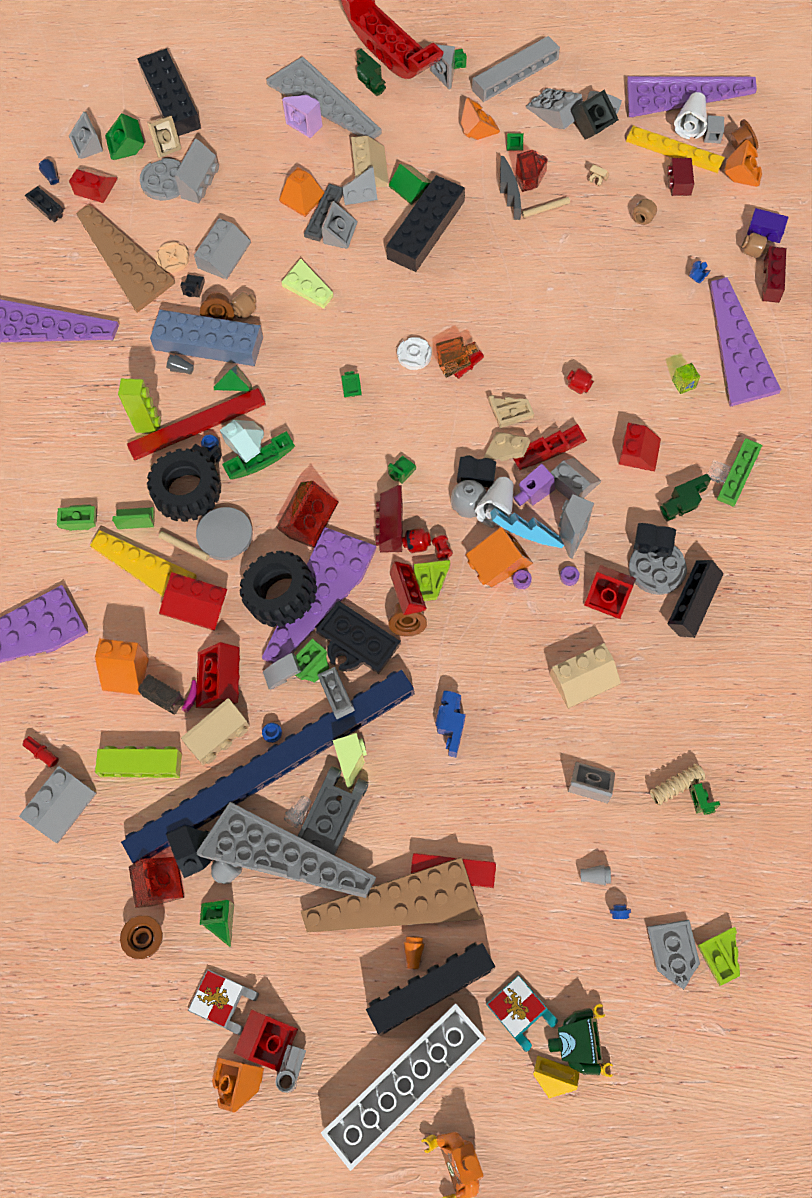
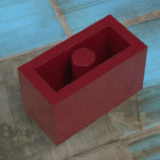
M672 158L670 165L667 166V176L670 177L668 189H671V196H691L695 184L692 158Z

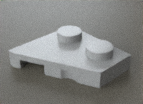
M370 166L368 170L342 186L345 205L377 200L373 166Z

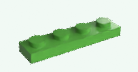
M745 438L717 498L718 501L732 507L735 506L763 445Z

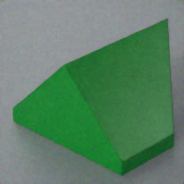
M237 365L230 369L214 386V390L250 391L252 389L251 383Z
M230 900L202 903L200 913V925L207 928L230 948L234 904Z

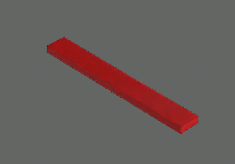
M257 388L129 442L127 446L135 461L262 407L266 403L260 390Z

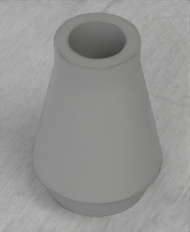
M603 864L581 869V882L605 886L606 884H611L610 866Z

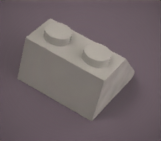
M575 458L563 460L551 471V474L554 476L555 488L569 500L572 494L585 498L601 483L600 479Z

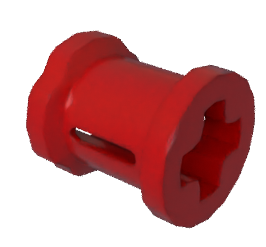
M446 535L437 536L431 541L432 545L436 548V557L439 560L447 559L453 554L447 543L448 537Z

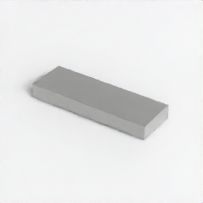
M335 667L317 675L336 719L355 711Z

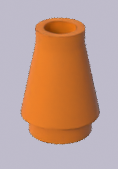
M406 936V942H404L406 968L419 969L425 945L423 937Z

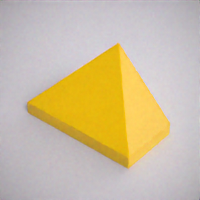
M537 1055L533 1075L548 1098H552L577 1090L580 1072L569 1066Z

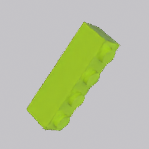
M121 378L118 396L135 432L153 433L157 431L158 427L161 426V417L157 414V407H154L153 398L150 397L149 388L146 387L144 380Z
M105 746L104 749H97L95 773L99 777L180 778L182 754L176 747L166 746L164 749H156L153 746H145L144 749H137L134 746H125L124 749Z

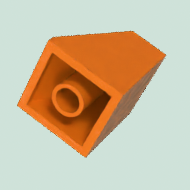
M500 527L465 554L469 559L467 561L469 566L478 572L479 575L477 577L483 585L486 584L490 587L513 576L516 571L523 570L533 564L515 536L503 527Z
M99 638L95 660L102 690L141 695L149 658L139 643Z

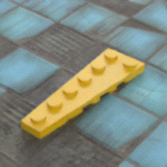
M99 530L90 544L91 548L109 561L114 562L119 568L124 569L132 577L157 592L161 597H164L171 572L193 579L197 578L195 573Z

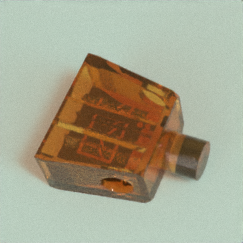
M461 336L436 344L439 367L446 378L470 366V355L479 351L475 341L466 344Z

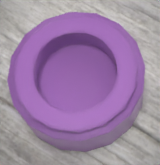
M573 566L564 567L560 574L561 582L568 586L575 585L579 580V571Z
M518 570L514 573L512 582L516 588L526 589L530 586L532 577L528 571Z

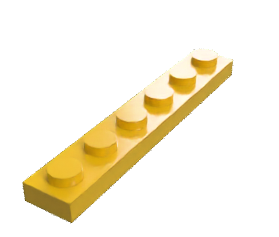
M636 126L632 127L626 142L672 158H692V165L717 174L725 158Z

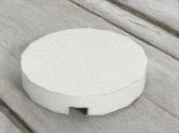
M411 337L405 342H401L398 346V361L409 370L422 369L431 360L432 349L424 339Z

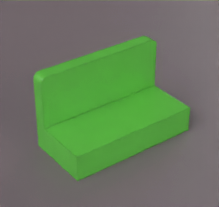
M153 507L117 509L116 516H113L112 521L117 529L154 527L155 510Z

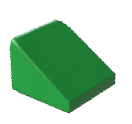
M507 133V151H523L524 133Z

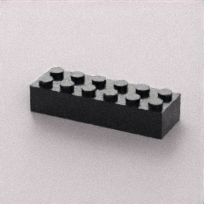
M160 50L137 58L143 78L161 117L172 116L177 135L181 136L201 129L196 109L168 50Z
M436 175L386 245L387 259L417 272L465 202V187Z
M476 942L465 948V953L458 956L457 953L451 955L446 959V964L441 967L436 964L426 970L427 975L421 978L417 975L409 979L406 987L401 989L400 986H397L388 992L389 996L381 1000L378 997L369 1002V1008L366 1011L378 1035L381 1036L493 972L496 966L483 943L479 945Z

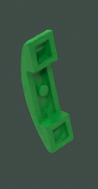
M287 431L272 438V443L262 447L260 453L247 463L238 456L224 462L222 466L229 479H237L258 472L288 454L295 445Z

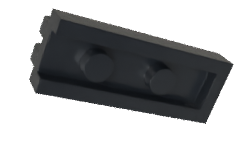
M38 186L25 194L26 199L50 221L52 220L55 223L57 221L56 216L59 219L63 217L61 214L64 212L62 207Z

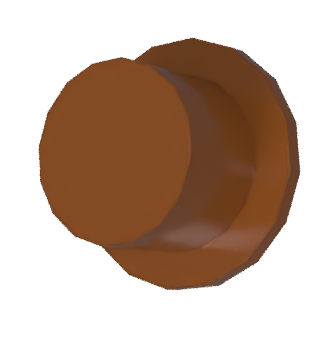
M742 119L740 127L729 133L730 141L736 150L748 139L757 150L759 148L757 137L750 124L745 119Z
M222 293L210 294L200 306V316L233 321L234 309L227 296Z
M399 602L394 606V614L388 621L389 629L393 633L404 637L418 635L427 627V619L424 614L418 612L403 615Z
M143 915L131 918L124 925L120 934L122 950L127 956L134 959H146L153 956L159 950L163 939L161 925L154 918Z

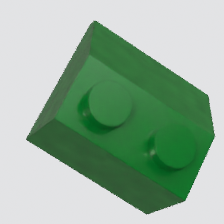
M122 113L105 135L112 160L136 155L144 146L138 120Z

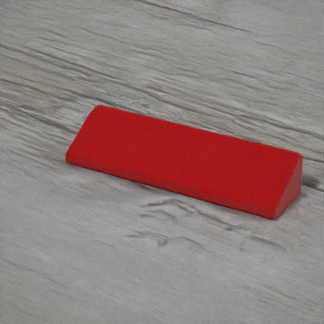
M394 561L390 570V576L403 615L426 611L427 608L412 566Z
M413 853L411 874L456 858ZM462 859L471 886L494 888L496 862Z

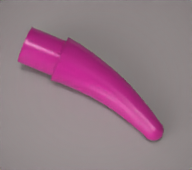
M192 680L189 695L181 708L186 713L193 707L196 699V680Z

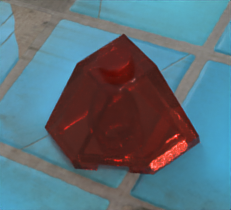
M534 150L517 154L515 178L522 192L538 188L547 171L548 158L544 155H539Z

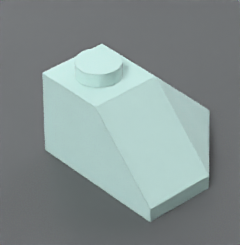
M233 420L220 429L225 443L245 463L260 453L261 439L264 437V431L254 421Z

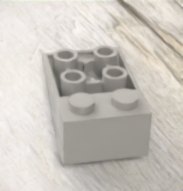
M547 88L538 97L533 98L526 108L553 128L565 129L575 121L571 109L582 103L583 99L579 93Z

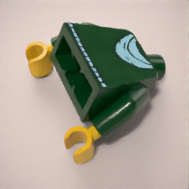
M598 1004L592 1009L586 1008L574 1011L564 1020L563 1026L558 1028L559 1038L548 1039L549 1051L551 1053L561 1052L562 1061H567L572 1069L583 1075H600L601 1073L605 1077H612L613 1074L605 1073L606 1066L613 1065L607 1062L603 1063L597 1019H601L606 1015H599L596 1011L597 1008H601L603 1005Z

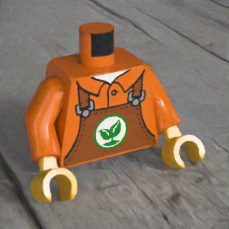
M457 1132L446 1133L437 1137L431 1134L424 1138L421 1142L425 1141L429 1145L424 1150L425 1153L433 1151L438 1146L440 1147L456 1194H450L443 1198L475 1197L479 1193V1181L484 1176L472 1142L464 1140Z

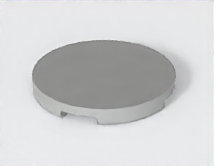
M162 158L161 161L147 164L140 174V185L143 192L148 197L160 201L178 197L180 193L174 175L181 162L171 158Z
M230 507L217 508L207 513L200 520L196 530V538L200 548L209 557L216 560H230L245 552L251 544L253 530L248 517L243 512Z
M674 546L672 555L667 557H660L653 552L642 554L634 550L629 561L630 576L636 578L635 584L645 592L656 595L671 593L685 579L687 568L684 555L676 546Z

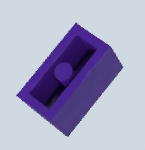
M755 208L747 235L754 232L765 236L768 241L780 243L789 217Z

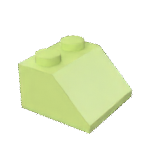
M357 733L333 740L347 788L353 786L365 763L363 756L367 755L363 739H358Z

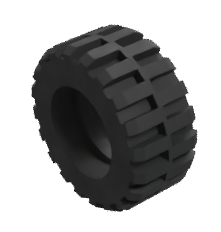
M188 448L185 451L175 449L176 452H167L166 456H161L157 459V464L154 463L151 466L152 472H149L147 476V488L156 508L162 515L167 518L170 517L174 521H178V519H181L182 522H188V519L194 521L200 515L204 517L209 509L212 510L215 507L214 502L217 503L220 498L221 482L214 463L211 462L207 455H203L198 450L193 452L192 449ZM192 475L200 478L198 486L188 494L175 495L169 492L171 484L179 477Z
M284 551L269 552L264 557L262 555L258 557V560L255 563L252 562L249 565L250 568L245 570L243 574L244 579H241L240 582L241 588L239 591L245 607L255 619L270 627H276V624L279 627L286 626L287 623L291 625L295 623L296 619L303 618L305 616L304 613L306 611L309 612L311 609V603L315 602V594L317 593L316 579L301 557L289 551H286V553ZM282 579H292L290 587L283 595L274 599H265L267 591L275 582Z

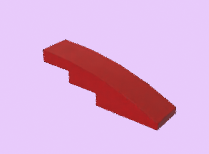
M576 424L564 432L559 430L545 439L542 436L529 444L524 457L513 459L518 469L522 470L571 450L586 442L587 439L580 426Z

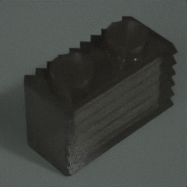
M150 674L146 676L138 688V692L144 698L174 715L185 701L180 691L174 690L173 687L171 688L170 685L164 684V682Z

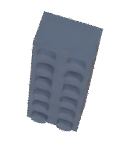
M159 310L150 340L156 351L255 366L263 335L260 325Z

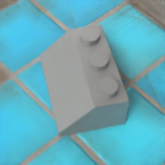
M198 139L193 141L174 176L181 199L199 204L201 199L204 198L208 186L211 185L215 173L218 172L219 164L216 155Z
M219 218L194 254L197 268L227 280L251 244V240L233 223Z
M572 494L570 500L566 499L558 525L561 528L559 535L569 558L572 559L588 528L594 506L593 502Z
M58 766L19 817L58 844L96 793Z

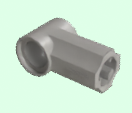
M291 1045L287 1046L279 1074L276 1077L275 1083L278 1090L284 1093H290L295 1090L306 1050ZM289 1075L292 1078V1085L284 1089L281 1086V1080L284 1076Z

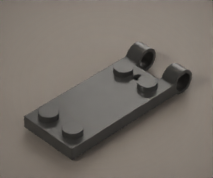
M331 766L297 837L335 856L360 801L367 791L369 782L359 778L351 794L335 787L342 770ZM337 796H342V800L338 801L336 799Z

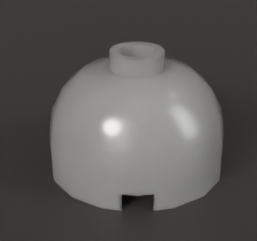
M474 480L461 481L452 490L450 500L452 509L459 513L461 517H476L475 508L486 494L485 488Z

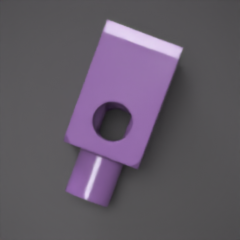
M543 464L539 465L519 483L520 493L513 497L515 502L519 506L526 501L531 505H535L555 490L554 476Z

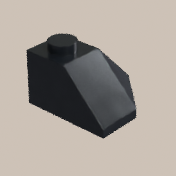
M186 824L166 833L174 858L184 878L204 870L212 861L197 855L198 849L210 831L194 829L193 826Z

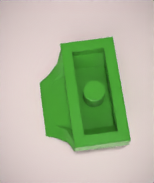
M72 505L67 508H58L57 526L58 528L70 531L89 530L96 526V508L91 505Z
M313 638L295 656L301 670L295 676L299 680H308L315 683L319 679L317 675L327 671L329 666L326 659L327 650Z

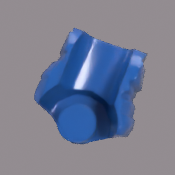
M696 261L693 263L689 277L695 282L701 283L711 270H705L707 268L706 262Z

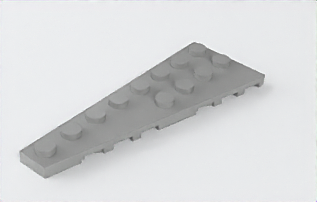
M304 57L299 58L266 79L268 86L287 97L308 95L320 102L321 116L357 136H369L375 139L382 134L380 127Z
M231 802L197 851V855L203 858L364 898L367 897L376 880L375 876Z

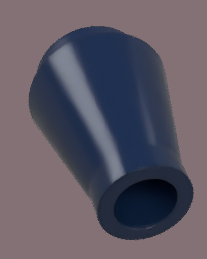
M49 159L42 160L39 163V171L51 185H56L59 179L54 163Z

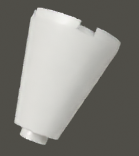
M700 92L691 94L677 115L674 125L675 131L679 136L685 139H690V137H695L696 139L704 135L707 129L706 97Z
M497 478L475 508L476 517L482 524L494 528V525L500 526L492 521L490 512L494 508H497L508 517L512 515L514 484L509 478Z

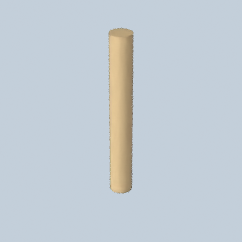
M566 197L522 211V217L526 218L570 204V199Z
M163 531L159 534V538L205 561H208L210 558L204 551Z

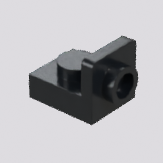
M188 274L185 282L180 284L183 295L200 298L205 279L201 276Z
M197 444L191 448L193 452L198 450L203 455H207L214 464H217L222 456L220 447L217 445L211 451Z

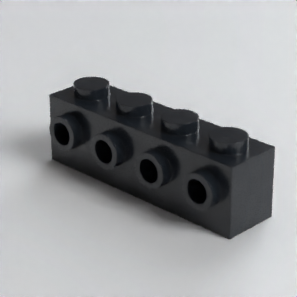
M696 560L667 623L679 637H696L724 573L713 560Z

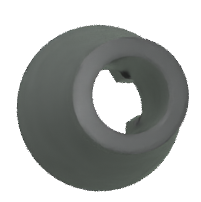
M170 355L166 368L170 369L171 372L191 375L194 365L177 355Z

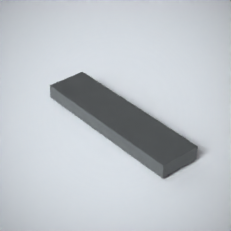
M332 184L328 185L304 232L305 238L320 242L322 226L332 201L339 204L343 196L342 187Z

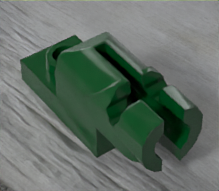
M361 48L356 51V62L358 64L357 78L375 96H379L386 89V85H384L386 82L382 79L381 65Z
M704 474L674 487L671 495L672 498L660 506L662 516L667 522L675 519L676 515L683 516L698 508L702 500L699 493L707 490L711 480L709 475Z

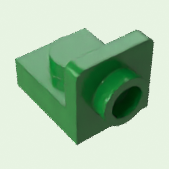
M463 49L455 50L454 69L466 68V53L463 52Z
M355 371L345 372L344 376H341L344 398L362 396L359 373L355 374Z
M401 456L394 465L391 463L388 465V474L394 481L398 480L402 484L416 470V465L404 456Z
M702 783L695 784L689 789L696 813L703 812L704 815L716 812L715 809L720 806V802H707L709 800L706 789H703Z

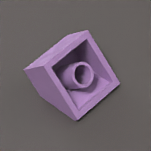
M308 95L284 97L282 99L287 125L309 138L322 127L320 102Z

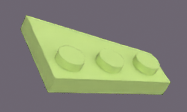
M302 259L298 261L281 282L284 288L322 308H325L333 298V292Z

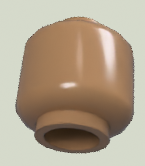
M640 200L633 209L632 215L634 220L641 225L649 224L657 213V206L652 200Z
M753 232L750 235H746L741 248H743L744 254L759 258L761 254H766L769 245L766 244L767 238Z
M242 292L231 301L234 315L237 318L245 319L256 310V299L252 294L248 295Z

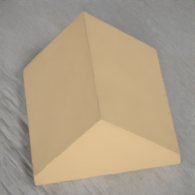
M172 116L147 122L158 158L181 149Z

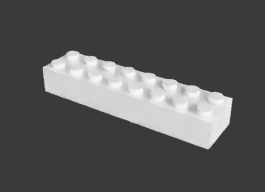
M455 1004L321 1132L322 1136L351 1171L486 1038L458 1005Z

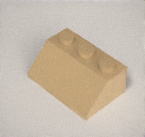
M369 136L351 137L355 177L368 170L370 166H373L376 187L389 186L384 146Z
M605 643L552 667L550 677L568 709L621 684L615 661Z
M228 698L183 735L181 739L204 766L206 763L209 764L214 761L221 750L228 749L234 739L242 737L250 726Z

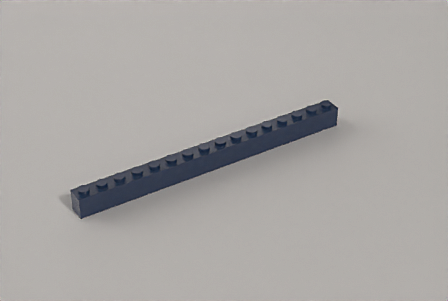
M402 670L391 672L386 677L387 679L382 682H375L370 686L369 690L364 693L359 692L353 697L351 703L355 711L336 719L333 712L323 714L317 722L309 723L299 733L287 736L283 743L271 746L267 750L268 752L263 755H256L250 760V763L245 766H238L229 776L220 777L213 786L202 788L195 797L187 798L179 803L180 806L165 811L162 813V817L156 821L151 820L144 824L143 828L138 832L133 831L129 833L121 843L131 862L139 866L170 847L166 836L167 832L184 824L193 826L194 829H199L220 816L230 802L235 805L241 803L334 745L333 740L349 736L415 695L414 687Z

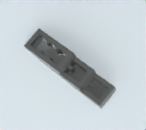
M501 156L500 193H507V207H513L514 220H520L521 199L518 184L506 158Z

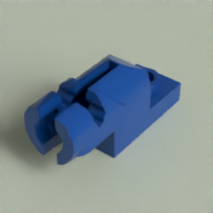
M443 691L442 705L439 706L435 725L437 733L450 736L447 740L446 749L449 750V756L457 758L466 714L460 713L461 695L451 691Z

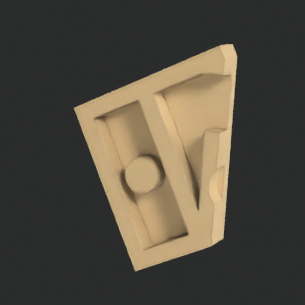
M492 395L488 396V401L500 428L534 418V412L528 399H513L511 397L497 399Z
M496 432L483 458L505 461L510 458L524 457L530 444V439Z

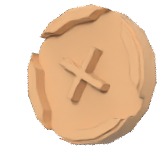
M176 242L162 245L158 253L156 252L155 254L157 265L168 273L179 272L189 263L188 250L184 245H179Z

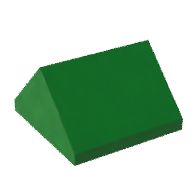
M399 164L389 183V187L412 205L420 199L432 181L413 166Z

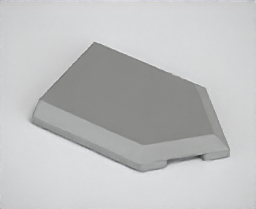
M690 920L648 926L647 929L657 971L684 990L700 964Z

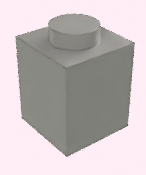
M708 115L704 143L720 144L724 133V116Z

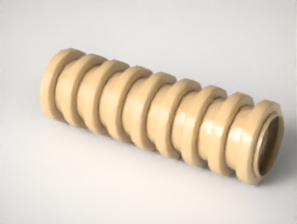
M695 763L692 767H688L687 770H683L682 774L677 773V776H672L671 780L667 779L666 783L662 782L661 786L657 785L655 789H650V795L656 804L662 805L663 802L668 801V798L672 799L673 795L677 796L679 792L683 793L684 789L688 790L689 786L692 787L695 783H700V780H705V773L701 766Z

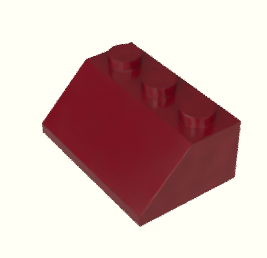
M397 485L381 493L380 501H376V512H380V518H376V529H379V534H376V546H379L380 553L402 552V485Z

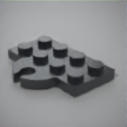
M340 601L334 605L316 629L317 634L330 642L327 654L332 666L336 664L338 656L342 655L347 658L344 663L340 664V671H353L364 664L379 674L401 645L400 640Z

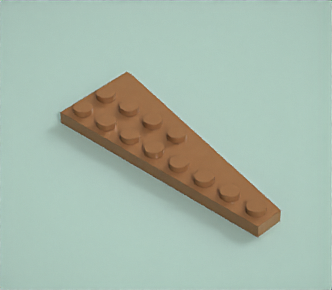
M90 204L76 213L137 313L175 284L174 279Z
M462 857L373 886L366 898L349 894L301 911L307 932L481 919Z

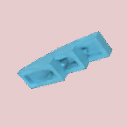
M497 508L490 512L493 522L520 537L543 545L558 548L564 546L559 535L534 517L527 522L515 512L510 517Z

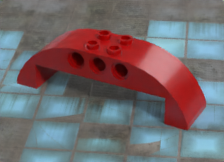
M341 0L349 22L360 40L371 53L397 76L411 79L442 59L444 52L434 42L422 48L375 4V0Z

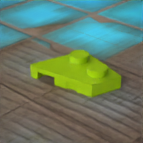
M450 560L414 564L415 577L424 601L438 599L450 568Z
M735 927L697 946L719 986L740 976L737 959L739 956L738 947H736L737 930Z

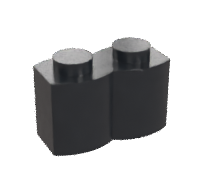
M470 455L460 457L457 483L465 480H474L482 484L483 487H491L494 483L496 461L490 458L476 459Z
M638 523L633 549L642 554L653 552L660 557L671 556L674 549L676 529L648 523Z

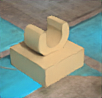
M594 164L590 169L592 175L589 181L592 183L595 178H598L597 185L601 186L603 180L607 181L609 172Z

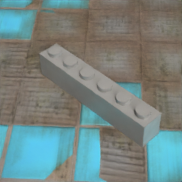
M547 36L475 76L472 81V91L485 102L559 59L560 47Z

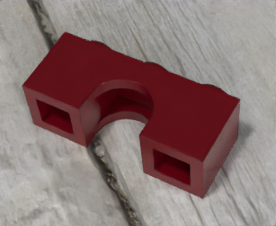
M769 246L763 268L766 278L762 288V301L779 303L785 291L787 248Z

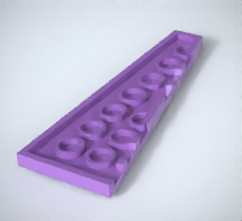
M628 76L629 117L683 108L691 94L695 92L704 94L706 103L755 94L757 90L756 77Z
M728 277L711 281L710 290L715 308L714 315L717 320L721 359L724 364V377L727 383L726 390L729 395V406L779 394L781 388Z
M0 299V342L114 340L119 327L117 321Z

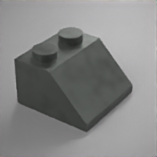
M605 89L571 109L585 140L619 120Z

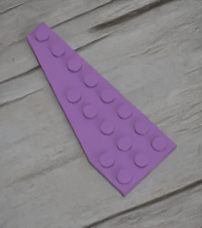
M324 528L307 563L308 568L316 579L317 593L315 594V602L311 603L312 607L309 612L306 611L304 613L305 616L301 619H296L295 623L291 625L287 623L283 627L277 625L262 656L264 661L273 664L296 651V648L321 624L338 601L341 602L344 597L346 598L350 591L362 581L377 549L376 546L332 529Z
M63 585L0 617V663L16 660L18 657L27 655L29 657L35 656L41 652H53L88 633Z

